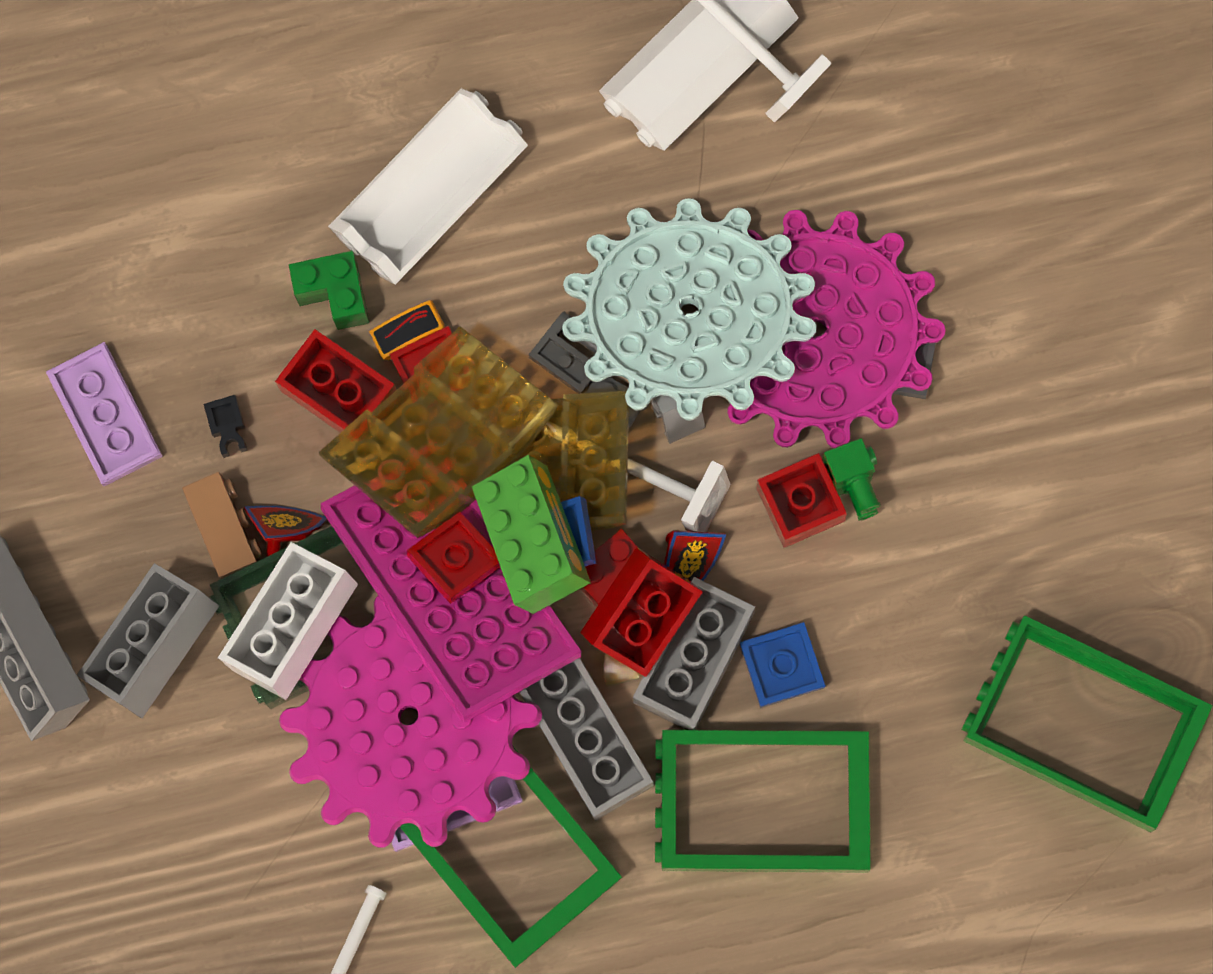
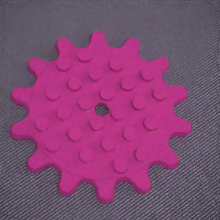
M791 210L783 218L784 231L782 235L790 239L792 247L790 252L780 261L781 268L789 274H809L815 281L813 292L809 296L793 302V310L800 316L822 323L826 331L821 336L812 337L806 342L791 341L784 344L782 352L795 366L793 376L786 382H778L767 376L753 378L750 382V387L754 394L752 405L746 410L741 411L735 409L730 404L727 411L731 422L739 425L747 423L757 414L769 415L775 422L774 441L781 447L788 448L793 446L802 429L808 426H815L823 431L827 444L832 448H837L849 443L850 424L854 419L862 416L872 419L880 428H892L898 421V412L891 400L894 391L901 387L924 391L932 383L930 370L920 365L915 355L921 345L937 343L945 336V326L940 320L923 317L917 309L918 301L923 296L931 293L935 288V279L927 271L905 274L897 268V257L904 249V241L899 234L887 233L875 243H865L860 240L857 235L858 218L850 211H843L836 215L830 229L823 232L813 230L802 211ZM747 230L751 238L760 241L764 240L757 232Z
M377 596L374 600V618L367 626L358 627L353 625L345 616L339 615L327 633L333 642V651L325 659L316 660L312 658L299 681L308 686V700L299 707L285 709L280 715L279 723L284 731L299 733L308 742L306 753L291 764L289 774L291 779L297 784H306L313 780H320L327 784L329 796L321 808V817L329 825H338L348 815L359 812L367 816L370 825L368 831L369 841L378 848H384L392 843L398 827L406 823L414 824L419 828L423 841L427 845L438 847L447 839V819L453 812L459 810L466 811L476 821L481 823L493 819L496 814V805L489 795V786L495 778L504 776L514 780H521L528 775L530 763L525 756L514 750L512 739L518 730L537 726L542 719V710L537 704L519 701L513 695L463 723L380 597ZM407 707L418 711V719L412 725H404L400 721L401 714Z

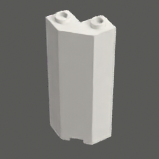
M691 0L599 92L606 100L604 102L605 108L613 116L618 117L620 115L634 123L639 130L636 133L638 138L646 146L651 147L653 145L665 151L757 58L697 0ZM716 0L766 49L799 18L787 0Z
M461 88L328 226L349 250L353 251L356 256L360 255L367 260L373 271L395 285L528 146L520 136L523 132L519 126L512 120L506 122L494 117L487 108L489 105L488 101L479 92L475 91L472 93Z

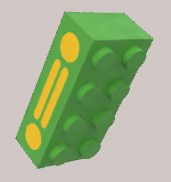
M527 455L472 486L515 606L534 614L591 583L547 465Z

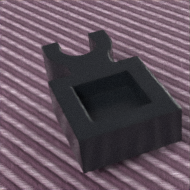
M236 395L203 404L212 436L214 438L221 436L219 448L223 458L230 456L227 448L232 442L238 443L241 453L248 451L245 441L238 434V430L245 429V424Z

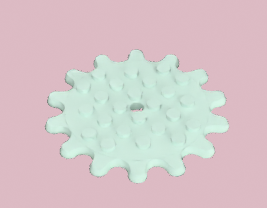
M689 198L683 199L678 203L675 217L668 222L656 221L647 210L635 208L627 215V223L630 227V234L627 238L615 241L604 235L597 234L588 239L587 250L598 261V267L590 274L573 273L565 278L563 283L565 291L571 297L584 301L586 309L579 316L567 319L562 326V330L570 341H588L596 345V354L584 366L585 374L590 380L600 382L612 376L626 378L629 382V388L626 391L625 400L633 410L644 409L654 397L660 395L669 396L676 401L679 415L683 419L691 421L701 414L703 401L707 397H724L735 409L742 411L749 408L754 401V394L750 387V382L753 378L767 376L778 382H786L793 376L795 371L794 363L783 354L782 346L791 341L806 342L815 335V322L810 318L796 314L792 306L793 302L805 298L813 292L815 281L812 276L806 273L789 274L783 271L780 261L791 250L790 239L781 234L771 236L762 241L751 238L747 232L751 216L743 208L730 210L726 217L719 222H710L703 218L698 201ZM686 304H693L699 310L684 315L680 308Z

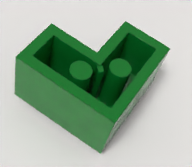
M353 251L288 264L294 296L299 306L329 300L332 318L337 330L369 324L358 263Z

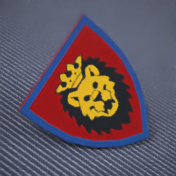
M244 506L245 512L263 539L268 541L266 556L270 559H278L280 557L281 542L305 540L306 535L320 529L328 521L325 516L293 507Z
M673 530L665 538L668 547L664 564L691 582L694 577L704 581L717 561L726 534Z

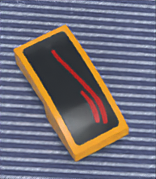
M429 300L392 317L369 332L382 359L389 361L391 359L390 353L445 328V325L433 301Z

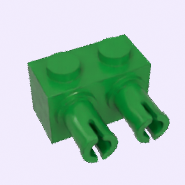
M860 438L824 452L822 461L839 496L849 494L858 520H866L877 515V508L881 504L878 502L871 485L872 476L875 472L874 465L877 464L872 447L870 445L865 447L863 439Z

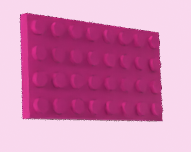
M436 442L415 453L381 478L360 488L354 485L321 503V510L462 722L465 723L580 658L582 651L550 605L534 614L514 605L501 567L450 604L407 557V549L440 525L417 537L407 529L419 525L442 511L464 494L468 487L461 479L436 500L399 521H396L388 514V512L411 502L449 474L454 467L447 458L412 487L377 505L368 496L391 486L416 469L440 448ZM473 499L459 512L465 516L493 547L477 500Z

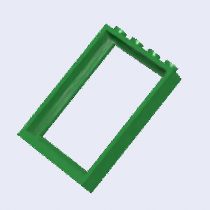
M1025 615L1019 623L1013 621L1005 636V640L1010 642L1004 654L998 651L990 668L996 673L991 683L984 681L976 697V700L980 701L981 704L976 714L969 712L961 730L967 732L963 741L1150 833L1156 830L1213 705ZM1027 639L1182 713L1138 810L982 734Z
M662 730V739H656V760H662V773L655 774V794H662V807H655V828H662V842H655V863H662V871L868 873L870 871L869 731ZM676 745L848 746L849 856L676 854Z
M531 767L528 775L523 778L524 782L598 871L514 942L509 939L436 848L427 845L423 841L419 828L411 823L400 826L515 968L622 878Z

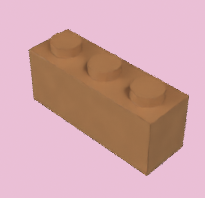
M217 472L182 487L218 577L225 584L260 569L261 566L258 558L263 555L256 539L250 540L245 528L250 527V523L243 508L239 510L236 508L233 499L238 497L231 479L225 480L220 472Z

